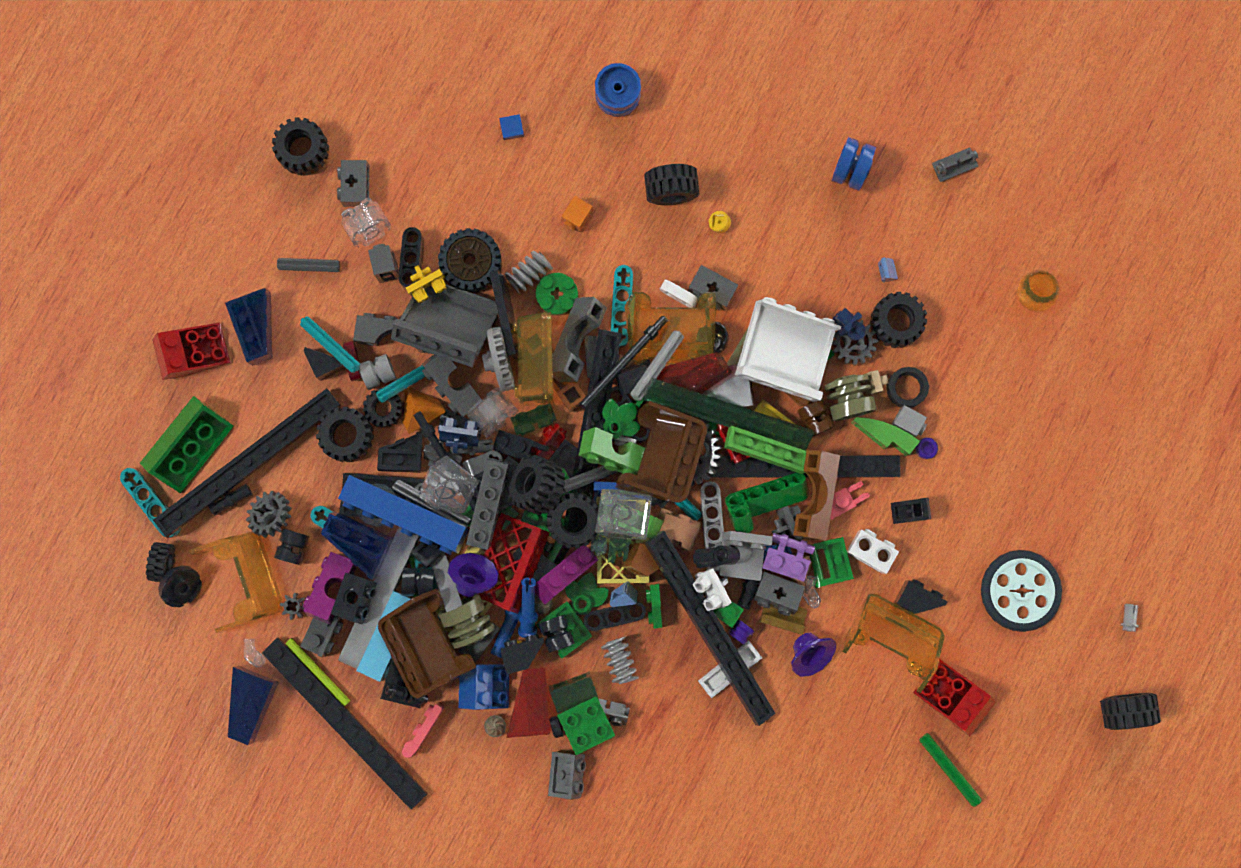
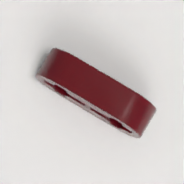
M353 340L343 342V348L359 362L355 342ZM348 370L351 381L362 379L359 370L354 373Z

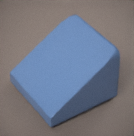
M885 257L881 258L878 262L882 282L897 280L898 276L894 260Z
M628 581L611 592L610 606L617 607L636 604L638 591Z

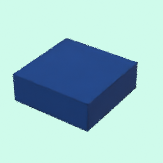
M520 114L499 118L504 140L524 136Z

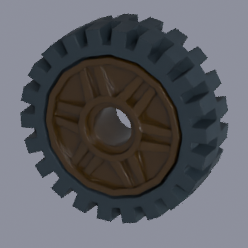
M465 228L466 230H457V233L450 234V237L444 240L443 246L441 245L440 253L438 254V264L445 276L444 279L449 285L475 293L479 292V290H485L487 286L492 285L490 272L496 270L500 272L502 263L501 253L494 239L487 233L475 228L474 230ZM469 256L476 258L472 265L465 264V259Z

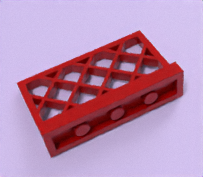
M501 513L496 524L491 547L486 550L484 557L491 562H495L502 585L491 588L483 594L478 593L481 599L507 611L518 613L522 605V580L530 578V585L550 532ZM505 520L511 521L514 530L504 534L502 527ZM525 528L531 529L529 538L522 541L519 531ZM515 534L518 544L509 548L506 538ZM502 540L505 550L496 554L494 547L497 542ZM521 548V559L514 562L511 552ZM507 554L510 564L501 568L498 558ZM512 568L514 572L513 579L506 582L503 572ZM504 588L506 597L502 603L497 600L495 592Z

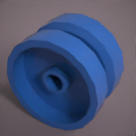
M614 63L604 67L598 73L595 80V97L599 108L603 112L614 117H620L632 113L638 106L641 98V82L637 72L630 66Z
M848 137L831 181L843 184L850 173L849 188L860 191L864 180L870 172L876 147L866 143L862 146L858 155L856 154L859 147L858 140Z

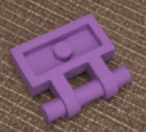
M773 533L772 542L778 543L779 546L778 549L769 547L763 569L804 582L811 560L803 558L804 552L813 555L815 546L807 544V541L804 540L800 542L788 538L789 535L786 534L779 535ZM785 546L797 549V554L793 555L784 552Z

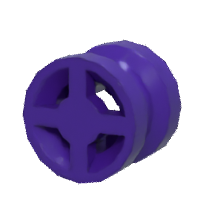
M738 619L735 627L727 633L745 646L747 638L753 635L755 631Z

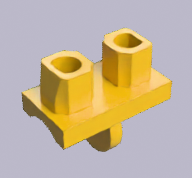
M419 265L414 267L417 273L410 276L413 282L418 279L420 280L406 287L408 293L420 304L429 299L425 288L432 285L436 294L447 289L444 281L445 276L440 269L431 273L432 271L429 266L421 270Z

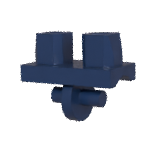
M846 308L839 311L832 320L835 321L836 325L842 327L835 333L839 336L847 333L850 339L860 340L866 332L865 326L858 322L862 315L859 312L852 314Z
M446 418L444 424L439 425V441L446 442V446L453 447L454 454H458L460 448L467 449L468 445L478 447L477 422L466 421L464 428H457V420Z

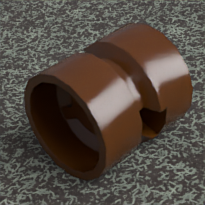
M823 399L815 401L797 411L802 422L807 423L805 428L810 438L835 426L831 416L826 415L827 408Z

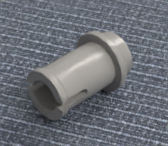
M1124 604L1123 623H1121V626H1123L1122 630L1136 632V628L1139 627V625H1136L1139 606Z

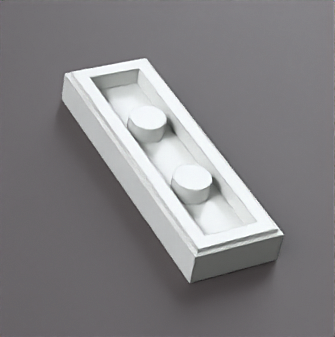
M747 641L745 646L742 645L737 649L748 669L762 659L750 641ZM719 665L698 680L711 698L730 684Z

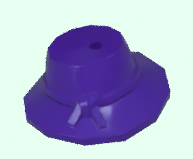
M474 553L457 555L448 566L447 573L455 582L458 592L463 596H476L478 593L490 590L497 584L498 572L494 563L482 555Z
M812 633L801 635L795 640L793 645L795 657L791 661L792 671L803 677L811 676L823 670L832 660L836 651V641L830 638L820 639Z

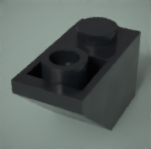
M913 579L912 581L906 580L894 604L912 614H917L945 606L948 601L942 599L944 595L933 589L930 592L923 588V583Z
M538 634L525 637L526 641L517 643L516 639L504 642V647H501L500 650L506 674L528 669L544 643L543 637L538 638Z

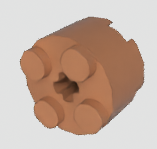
M661 508L658 518L664 522L660 531L666 532L673 546L691 551L701 523L685 515H677L670 510Z

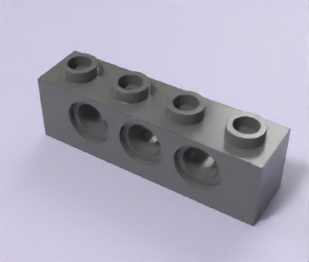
M493 458L486 460L466 545L486 550L491 547L511 463Z

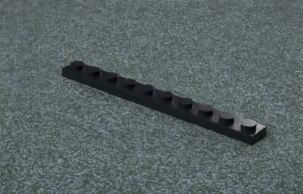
M599 329L587 395L616 365L622 333ZM613 381L584 410L572 477L598 467V463L587 462L586 458L579 456L584 431L594 427L603 430L605 419L603 418L602 411L604 405L610 399ZM594 482L574 489L570 493H584L592 498ZM578 507L567 509L563 527L569 532H579L584 529L587 524L586 513Z
M326 388L166 509L153 521L164 536L168 538L321 422L320 419L322 417L325 418L328 411L332 412L334 408L341 405Z
M723 456L716 459L721 465L718 467L713 466L716 473L708 474L710 478H781L797 472L753 457L735 464L733 460L731 461V456ZM840 456L837 478L900 477V456Z
M660 531L644 544L754 724L760 726L775 714L773 708L714 611L706 610L703 604L706 598L703 593L695 590L693 586L695 580L666 532Z
M279 637L262 652L269 662L411 810L428 794Z

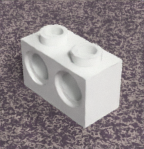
M865 529V531L859 530L850 544L847 554L881 574H887L899 551L894 549L896 545L885 539L883 542L876 538L877 534L868 529ZM861 539H865L869 543V548L866 551L859 548ZM880 550H885L888 554L885 562L878 559V552Z

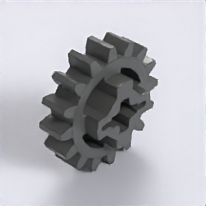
M870 324L865 327L866 332L864 336L867 338V346L864 344L863 337L848 349L852 339L847 336V333L842 336L834 334L835 340L832 342V346L836 347L833 353H839L837 360L844 358V364L847 365L849 361H852L853 366H856L858 360L861 364H864L865 357L868 359L872 357L870 352H875L877 349L872 345L876 344L878 340L872 339L876 332H869ZM840 338L844 341L843 349L840 345ZM856 352L858 356H851L849 353Z
M271 491L269 494L263 492L262 498L256 496L257 502L250 503L252 510H247L250 517L246 518V521L250 523L248 528L253 530L252 532L267 538L268 534L272 537L275 536L276 530L281 533L282 525H288L285 520L291 518V515L287 512L292 510V507L288 505L290 501L279 492Z

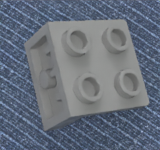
M735 531L723 532L722 545L737 547L740 552V559L735 565L719 566V575L760 581L762 578L765 546L772 545V536Z

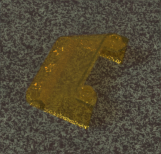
M632 292L625 304L629 350L644 335L643 332L649 325L652 326L661 316H665L668 320L658 331L659 335L653 341L650 340L633 358L636 360V363L645 359H649L650 363H652L675 330L680 331L684 339L667 364L707 365L713 360L716 292L701 294L698 299V308L651 307V299L647 294Z

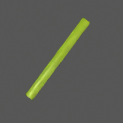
M292 638L285 643L344 707L351 701Z

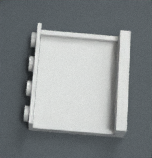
M764 297V299L756 301L735 376L812 402L821 401L823 392L819 391L835 331L840 330L842 326L836 325L835 321L829 318H816V314L809 311L799 312L795 306L789 304L782 306L777 304V300Z

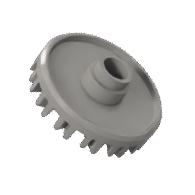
M501 326L488 329L487 337L490 351L482 355L485 371L495 372L499 388L502 392L515 389L510 358L507 355Z

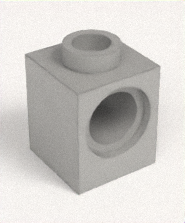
M904 405L898 411L891 425L916 437L918 434H923L927 426L924 423L927 417Z

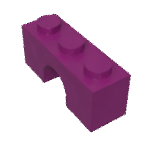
M581 546L536 583L535 594L546 605L571 582L575 581L598 561L597 557L587 546Z
M330 552L329 557L326 556L321 565L323 570L320 576H316L312 585L314 589L311 596H307L303 604L304 612L307 616L330 625L335 615L331 614L335 600L328 597V589L334 583H342L345 572L354 575L357 569V564L354 560Z

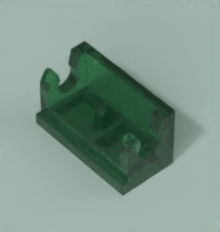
M610 538L608 563L615 564L617 552L618 557H621L623 552V561H626L629 545H632V540Z
M590 671L549 686L557 713L566 711L593 697L598 698Z

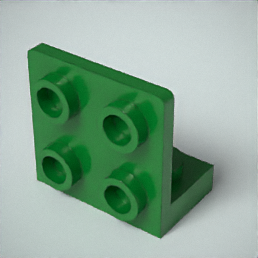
M593 697L557 714L575 755L615 736L597 697Z

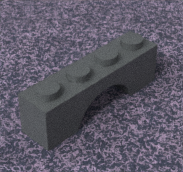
M595 297L575 299L546 370L548 374L559 382H578L585 365L579 357L581 343L588 333L601 325L607 307Z
M363 313V316L357 315L353 341L356 344L378 346L384 337L392 334L393 323L397 318L393 316H384V319L376 318V315L371 313ZM416 348V349H417L419 352H421V353L432 354V353H429V352H426V351H423V350H420V349Z

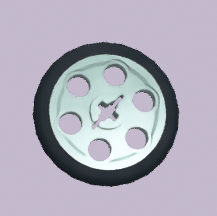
M1016 550L1000 555L991 562L982 579L981 596L987 613L995 622L1012 631L1026 632L1044 626L1054 617L1061 603L1062 586L1056 569L1048 560L1031 551ZM1018 563L1025 565L1026 572L1024 575L1016 573L1015 567ZM1039 573L1045 577V583L1042 586H1038L1034 582V577ZM1001 574L1006 575L1008 578V583L1004 587L997 583V577ZM1020 585L1024 589L1034 590L1033 592L1023 593V597H1021L1020 593L1010 592V590L1019 589ZM1039 595L1044 596L1046 599V604L1042 608L1035 604V599ZM1006 596L1008 598L1009 604L1006 608H1001L998 605L999 597ZM1021 606L1026 607L1028 610V615L1024 619L1019 618L1017 615V610Z

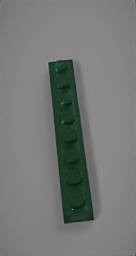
M654 378L651 379L644 395L645 401H652L670 409L726 427L734 426L805 451L814 434L811 429Z

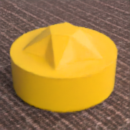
M716 211L709 218V226L716 233L726 232L731 225L730 217L723 211Z

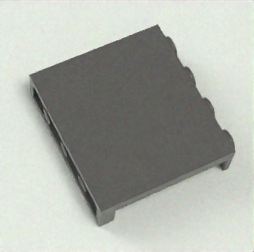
M447 284V289L436 294L432 285L425 288L429 299L421 304L412 296L400 320L396 319L393 323L391 339L473 368L488 338L487 330L493 327L497 319L496 301Z

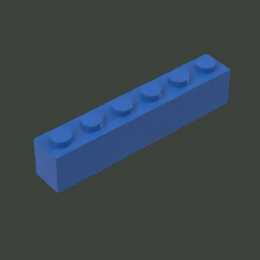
M351 475L348 476L338 499L344 502L342 506L353 511L355 508L363 510L362 515L372 520L376 516L382 519L381 524L392 529L396 525L402 528L401 533L410 537L416 534L421 537L419 541L430 546L433 543L440 545L439 550L450 555L452 551L459 553L469 532V529Z

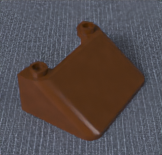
M649 401L640 407L637 416L640 425L650 429L637 475L632 473L620 475L615 488L679 503L684 501L689 494L707 434V426L700 419Z
M438 589L410 599L378 622L379 632L409 693L415 698H420L476 668L469 654L457 656L435 612L443 606V599Z

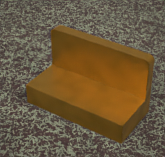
M763 607L759 622L803 635L805 628L803 625L807 609L798 607L794 615L786 616L780 614L776 608Z

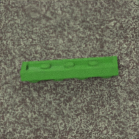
M734 426L728 428L724 448L800 474L805 473L803 471L806 458L805 450Z

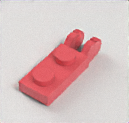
M862 481L834 493L830 520L854 508L856 504L870 497L867 492L854 500L852 499L850 492L861 488L864 485Z
M438 702L435 706H429L424 714L427 717L423 724L419 723L412 733L415 736L414 739L406 742L402 748L404 757L410 758L416 754L443 712L444 705Z

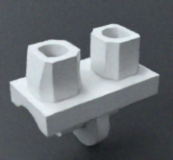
M713 568L695 575L697 580L693 583V586L697 592H704L706 599L703 604L707 611L725 607L732 603L724 588L728 580L726 578L719 579Z

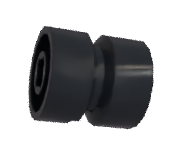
M282 529L279 539L281 545L277 546L274 558L301 565L304 557L302 549L307 548L310 536Z
M403 568L401 596H414L415 593L422 595L432 591L434 570L421 569L420 572H417L415 568Z
M565 614L539 623L542 635L547 637L545 644L548 653L575 644L572 632L567 631L569 624Z

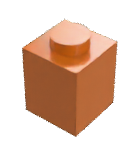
M574 195L561 216L562 222H564L563 225L571 231L577 230L580 232L592 214L593 206Z

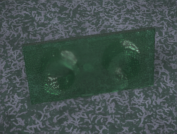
M551 403L539 405L533 410L520 412L510 418L516 435L521 434V436L535 431L534 423H537L539 429L553 425V422L557 421Z

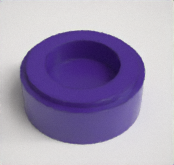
M932 438L919 440L920 442L915 447L917 455L922 459L933 458L938 452V445Z

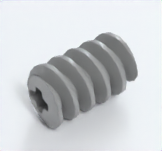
M532 251V258L525 256L526 264L519 261V269L512 267L513 275L508 272L505 273L506 279L518 293V289L527 291L526 283L533 286L532 278L539 281V272L546 275L545 267L550 270L553 269L540 251L539 253Z
M626 636L606 642L601 647L602 650L609 651L604 655V658H611V661L606 665L614 667L609 674L617 676L612 680V683L623 684L639 678V676H632L637 669L629 667L634 663L633 659H627L631 655V651H624L629 644L621 642Z

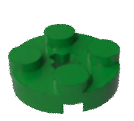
M551 273L542 277L536 288V299L539 306L546 313L553 316H561L568 313L572 309L575 299L578 298V289L574 280L563 273ZM555 289L563 292V296H559L558 300L551 295V292H555Z

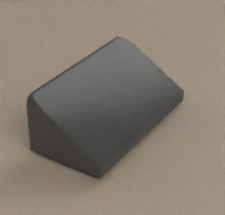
M493 623L495 629L474 644L462 646L458 652L469 654L476 664L499 632L500 627Z

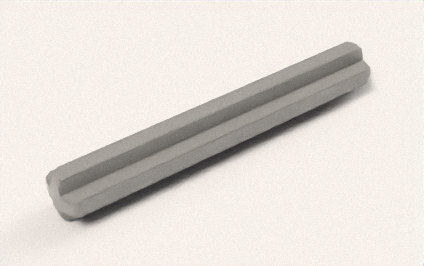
M675 330L672 332L631 391L633 399L638 401L643 399L684 339L680 331Z

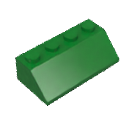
M193 396L140 464L149 474L181 494L234 426L204 402Z

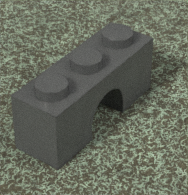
M434 354L422 363L425 368L422 370L423 374L429 381L433 379L438 386L435 389L442 398L447 396L451 401L448 406L455 415L460 413L463 417L483 402L468 382L458 388L451 387L448 384L449 374L457 368L452 360Z

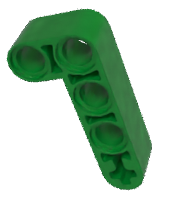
M794 473L729 494L725 502L734 530L736 532L749 533L754 528L752 517L806 500L809 496L806 477L804 474Z

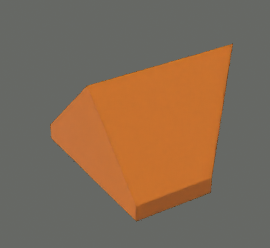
M409 387L405 389L402 422L409 434L421 428L413 416L417 412L421 411L428 423L446 412L439 399Z

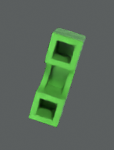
M596 427L583 432L579 456L586 458L587 462L601 464L610 471L637 475L645 450L644 447L629 442L620 445L616 453L612 447L613 434Z

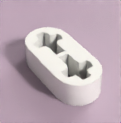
M664 280L660 287L661 292L691 309H694L699 301L698 297L671 281Z

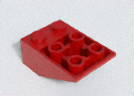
M220 322L159 332L152 339L162 380L183 377L231 363Z
M938 659L913 692L969 737L996 703L991 695L941 659Z

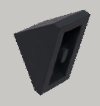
M307 347L304 348L307 360L318 380L321 381L346 369L335 357Z
M929 498L891 503L893 524L931 519Z

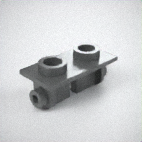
M967 148L933 162L932 166L939 181L942 182L978 167L976 161L978 154L976 151H972L971 148Z
M598 699L611 725H626L630 707H626V704L611 701L610 709L605 708L607 700Z

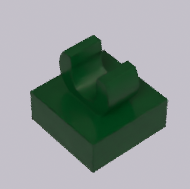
M555 541L554 545L546 542L544 550L549 552L547 558L556 564H560L564 560L570 549L563 544L560 545L557 541Z

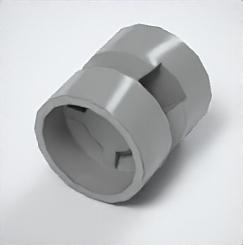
M387 354L376 357L375 362L368 360L360 363L359 371L368 390L380 386V382L386 384L396 380L394 369Z

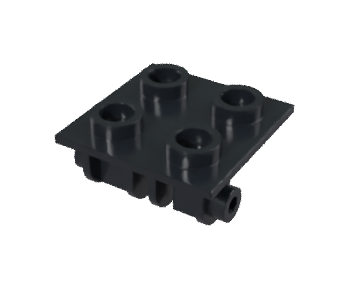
M392 658L380 699L420 708L423 703H427L428 695L415 698L409 693Z

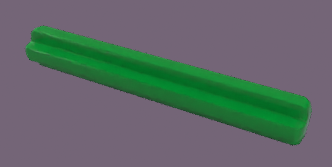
M926 733L919 739L920 743L971 806L976 807L982 802L981 797L930 734Z

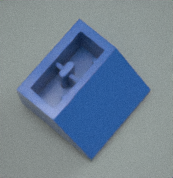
M475 664V669L459 677L458 708L472 710L509 708V674H506L504 664Z

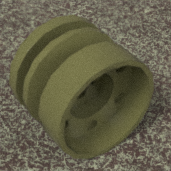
M867 374L844 376L824 386L826 392H836L827 396V400H838L837 404L830 407L833 421L846 420L877 410L874 396H863L864 392L871 389V385H860L869 380Z
M479 594L462 599V606L449 612L443 609L438 613L444 628L455 626V629L448 634L449 639L457 637L451 642L454 648L474 644L495 629L492 622L484 624L491 619L489 615L478 616L485 609Z

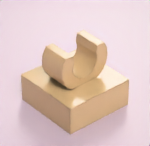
M878 370L866 373L869 380L863 383V385H871V389L865 392L866 396H870L883 391L882 386L889 384L887 375L880 376Z

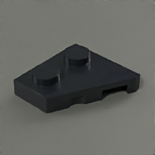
M421 431L406 439H399L392 445L388 444L379 448L377 470L383 472L421 473L424 437Z

